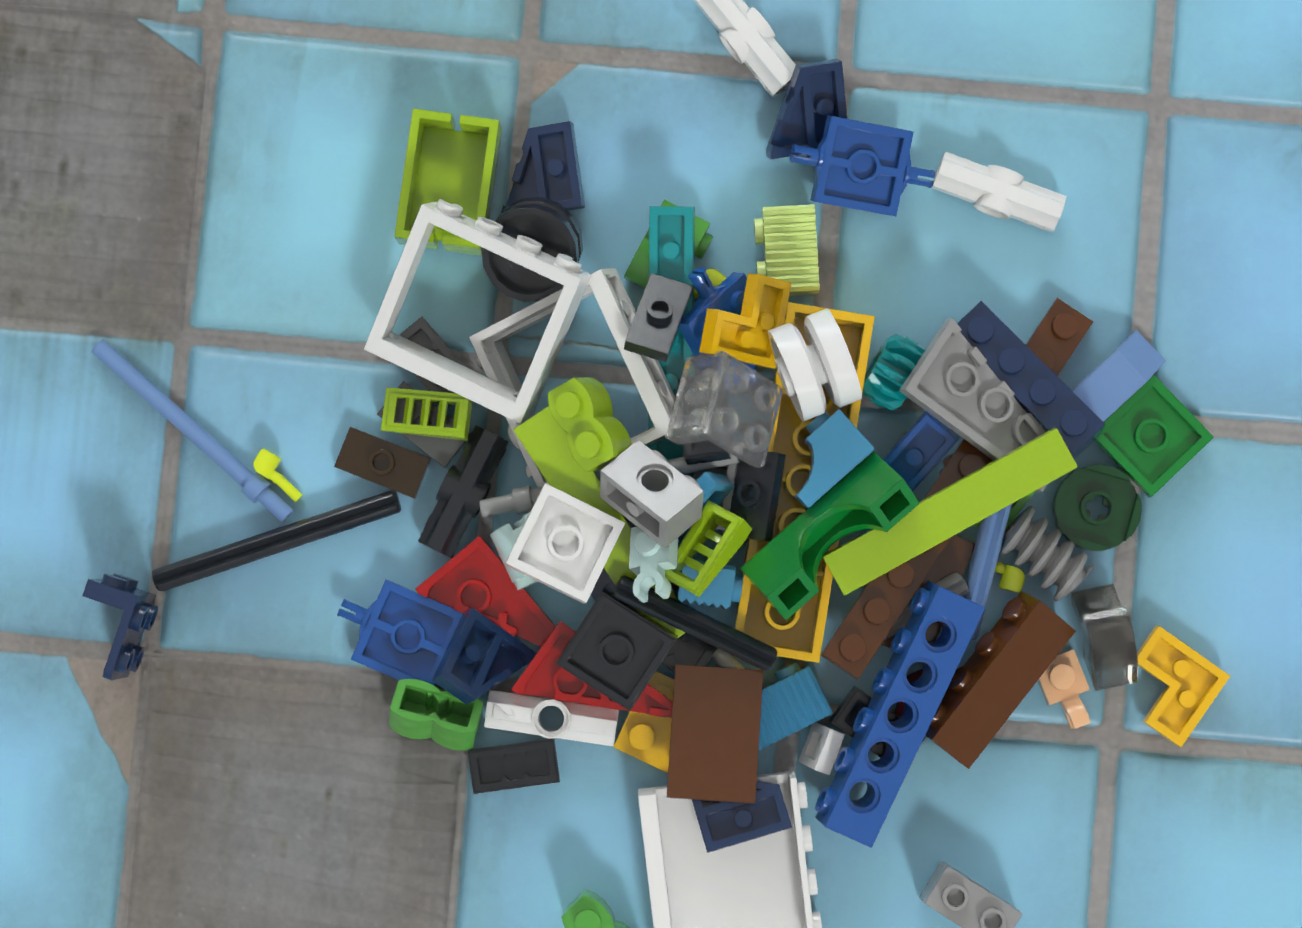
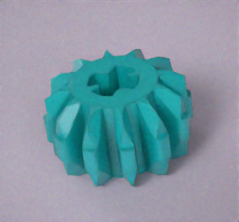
M894 334L887 338L867 370L862 394L879 407L883 406L891 411L900 407L904 400L907 399V396L899 390L925 350L908 337L903 338L898 334Z

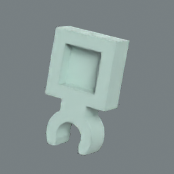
M631 528L629 569L638 575L633 583V593L643 603L648 602V591L655 584V592L663 599L669 598L671 584L665 577V570L677 568L678 538L664 548L640 528Z

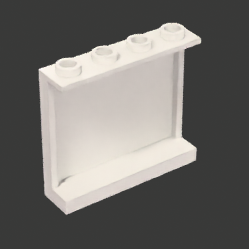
M794 771L757 775V781L780 785L792 825L791 829L707 853L692 800L666 798L667 786L638 789L654 928H822L820 911L812 912L810 895L818 894L815 868L807 869L805 852L813 851L810 825L802 826L800 809L808 808L805 782H797Z

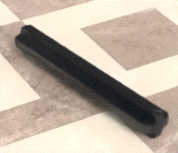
M621 576L613 591L615 599L761 670L769 671L777 657V650L774 647L671 597L663 599L652 588L648 591V602L643 603L634 596V579L628 576Z

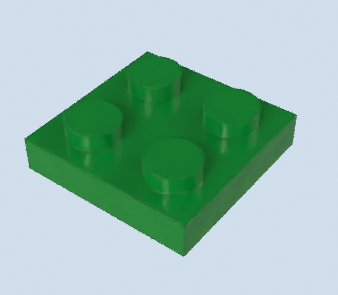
M1153 375L1104 421L1105 427L1103 432L1095 442L1148 497H1152L1203 449L1214 436Z

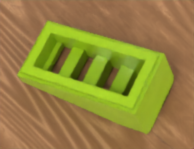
M386 387L381 431L468 441L473 401L457 393ZM397 398L406 399L403 423H394ZM415 401H422L419 425L412 424ZM431 402L439 403L436 426H428ZM448 404L456 405L453 428L445 427Z
M708 500L702 509V517L691 526L678 547L677 568L665 570V577L672 583L700 597L742 546L752 528L743 518ZM718 525L726 529L723 536L714 532ZM710 539L717 543V545L712 550L704 546L703 543ZM696 552L708 558L704 565L692 559ZM685 565L699 572L695 580L680 572Z

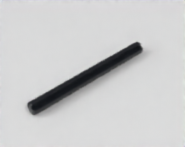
M390 490L154 569L152 571V579L158 591H166L397 514L401 511V504L397 493Z

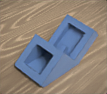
M1135 330L1072 391L1104 422L1142 387L1166 360Z

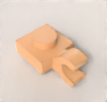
M1071 649L1055 657L1038 679V683L1047 705L1060 702L1070 729H1077L1091 723L1086 708L1078 695L1090 690L1076 653L1074 649Z

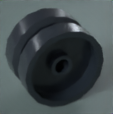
M542 197L523 198L507 206L495 220V222L503 226L501 232L512 238L517 239L518 235L529 237L543 245L541 251L555 258L558 254H564L572 257L573 261L577 263L580 261L583 252L582 231L573 214L558 202ZM481 248L483 268L491 283L506 296L523 302L540 301L563 289L564 285L485 248Z

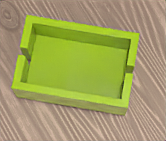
M413 108L394 235L399 245H406L421 205L438 202L439 199L450 204L456 203L463 207L462 214L476 221L478 217L490 219L502 127L499 120L460 115L459 125L462 131H455L456 123L452 113ZM434 225L426 248L438 250L440 241L446 251L482 256V247Z

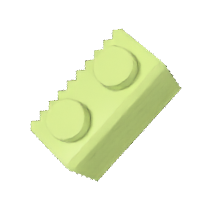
M815 204L763 207L761 212L762 218L754 219L755 245L763 244L764 261H756V274L791 282L789 296L818 295L820 284Z

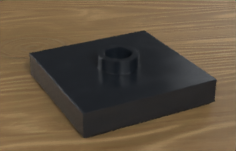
M603 589L556 664L630 711L676 642L678 635L636 608L615 599L611 592Z

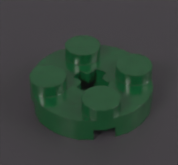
M1093 464L1074 470L1061 481L1054 494L1052 513L1055 519V527L1061 531V534L1067 540L1072 541L1074 546L1087 551L1111 549L1126 541L1137 529L1142 512L1139 494L1136 493L1135 487L1131 484V480L1127 475L1112 466ZM1096 496H1100L1103 498L1102 505L1108 507V512L1106 515H1099L1097 520H1093L1090 518V511L1085 509L1086 502H1092Z

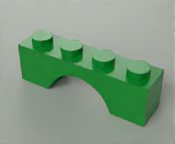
M873 451L740 569L758 592L787 620L819 592L817 583L818 567L826 551L836 541L858 530L875 529L888 532L919 505L920 502L905 480Z

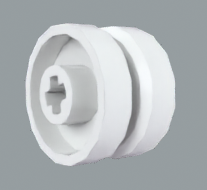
M828 308L806 316L804 331L808 342L807 346L800 331L791 323L768 331L777 372L785 392L790 397L802 422L825 413L826 399L822 385H824L832 402L838 407H843L862 399L861 387L851 355L838 324Z

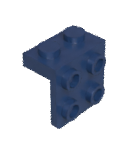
M104 573L102 579H88L82 595L83 597L124 610L103 671V678L109 680L126 678L130 671L136 672L144 654V647L139 646L144 630H151L158 613V606L153 605L156 598L155 594L137 589L139 581L115 573L113 575Z

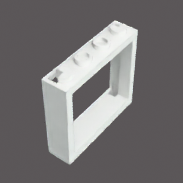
M439 199L438 202L422 204L364 350L521 424L533 416L592 274L581 270L582 265L573 261V258L570 256L558 254L555 258L541 251L543 245L529 237L518 235L517 239L502 233L503 226L495 221L484 217H478L476 221L463 215V207L456 203L450 204ZM434 225L564 285L520 392L392 332Z
M616 268L600 269L592 273L581 300L594 294L655 426L630 438L631 443L634 444L639 440L645 446H649L682 430L681 409L659 361L624 350L625 339L636 311ZM562 289L469 337L478 356L475 362L481 370L485 371L488 378L520 392L522 384L502 341L550 317ZM506 417L509 424V437L514 446L521 450L527 463L526 474L528 478L533 477L537 487H543L548 482L513 431L520 423Z

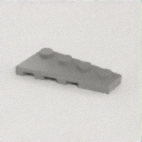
M949 318L945 320L899 391L995 461L1044 434L1046 431L1031 413H1027L1013 397L1015 393L1006 382L1000 381L985 363L987 359L978 348L972 347L960 331L962 329L955 320ZM1047 485L1039 488L1035 492H1043Z

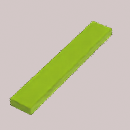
M549 406L516 426L513 431L550 486L625 522L604 569L615 586L621 576H628L635 580L638 575L629 569L632 527L621 513L600 497V478L595 471L587 472L575 461L568 445V432L556 422ZM671 588V593L669 597L680 602V600L677 598L676 594ZM642 612L678 635V637L685 634V632Z
M1054 427L920 501L919 505L888 532L869 529L824 554L823 559L845 596L1076 469L1078 466L1058 429Z

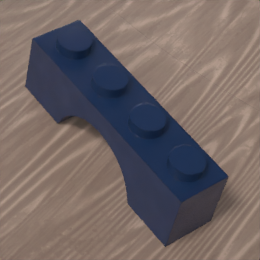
M982 301L957 323L962 329L960 331L972 347H977L987 359L985 363L1000 381H1005L1015 393L1013 397L1027 413H1031L1046 432L1054 427L1058 429L1074 460L1102 434L1105 423Z

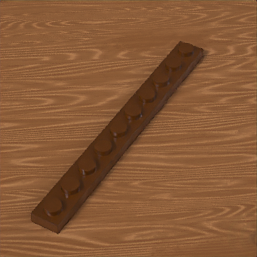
M1057 298L1025 345L1058 376L1093 321ZM963 439L924 499L993 462V460ZM952 537L867 583L820 656L854 679H859Z

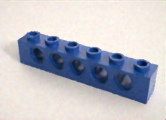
M928 580L924 588L920 587L916 591L910 603L912 614L905 628L901 627L893 638L891 644L893 654L886 668L882 667L874 678L872 684L874 694L868 707H863L856 716L853 725L855 734L849 747H844L837 756L834 770L836 771L830 787L823 788L817 799L815 810L818 812L815 818L824 827L872 848L985 607ZM940 621L942 626L941 635L937 640L927 642L925 634L928 626ZM915 662H922V675L917 680L908 682L906 674L910 665ZM896 702H903V715L898 720L888 721L887 714L889 708ZM877 742H885L886 749L884 755L878 760L870 761L868 757L870 748ZM866 782L867 790L864 796L858 800H850L851 788L856 783Z

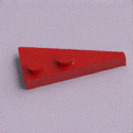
M480 535L415 589L418 594L445 604L461 613L473 607L509 634L518 636L542 647L556 627L525 588L517 590L503 562Z
M561 620L511 688L516 694H527L629 711L556 664L576 632ZM648 684L630 711L672 718L673 701Z

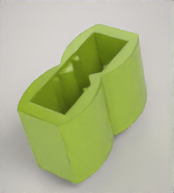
M594 377L572 378L548 392V403L551 413L556 422L568 432V445L572 456L585 471L602 470L632 445L625 427L618 419L613 417V406L607 390Z

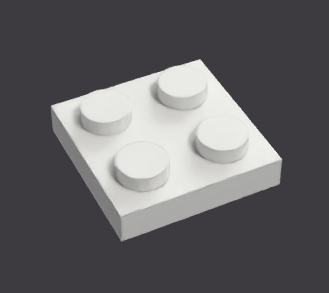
M545 483L505 565L586 604L625 522Z

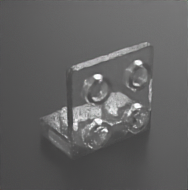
M724 351L687 357L665 438L677 445L708 440L754 468L763 467L783 389Z

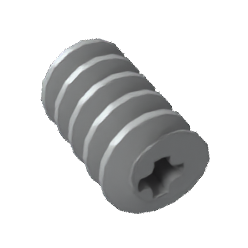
M1028 506L1006 529L1003 537L1006 541L1001 553L1005 555L1017 549L1019 553L1014 564L1018 567L1030 561L1032 565L1027 576L1032 578L1041 572L1044 573L1045 576L1040 587L1044 590L1056 584L1058 588L1053 599L1058 601L1070 594L1083 581L1094 567V564L1084 568L1087 561V554L1084 552L1070 557L1074 549V543L1068 540L1057 545L1061 537V531L1054 529L1044 534L1048 520L1042 517L1031 522L1035 508Z

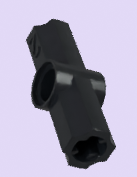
M475 425L456 466H451L436 496L438 502L429 516L418 542L450 558L453 557L471 519H475L480 512V500L486 499L492 486L490 481L507 450L509 441Z

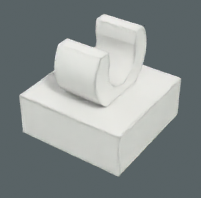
M813 723L798 762L816 771L830 775L838 754L844 748L841 744L845 734L820 723Z

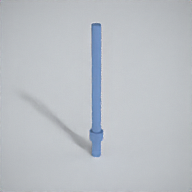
M104 339L92 349L94 355L243 487L241 492L253 503L259 501L282 523L291 516L294 510L270 489L272 484L259 473L254 475Z

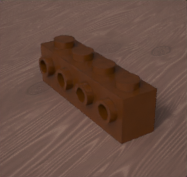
M1021 591L1017 597L1006 604L1002 611V617L991 631L985 633L978 640L975 651L962 667L956 669L925 736L969 769L1076 630L1040 600Z

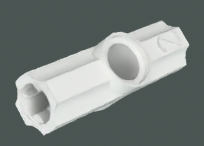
M693 0L718 30V36L728 52L740 64L745 63L772 98L788 88L796 64L774 39L775 33L771 26L755 8H749L743 0Z
M948 152L943 154L933 180V186L931 187L932 189L973 203L975 209L987 215L1001 219H1010L1011 217L1049 232L1055 230L1067 197L1024 181V177L1021 174L997 165H988L986 167Z
M490 689L484 727L539 735L548 739L559 738L614 747L619 710ZM547 706L558 707L564 715L563 725L556 730L546 729L541 724L540 713Z

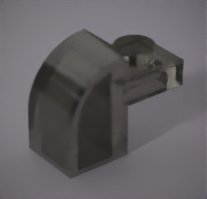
M1114 584L1071 592V604L1083 635V659L1094 690L1098 691L1138 682V658L1133 628L1126 606L1122 607Z

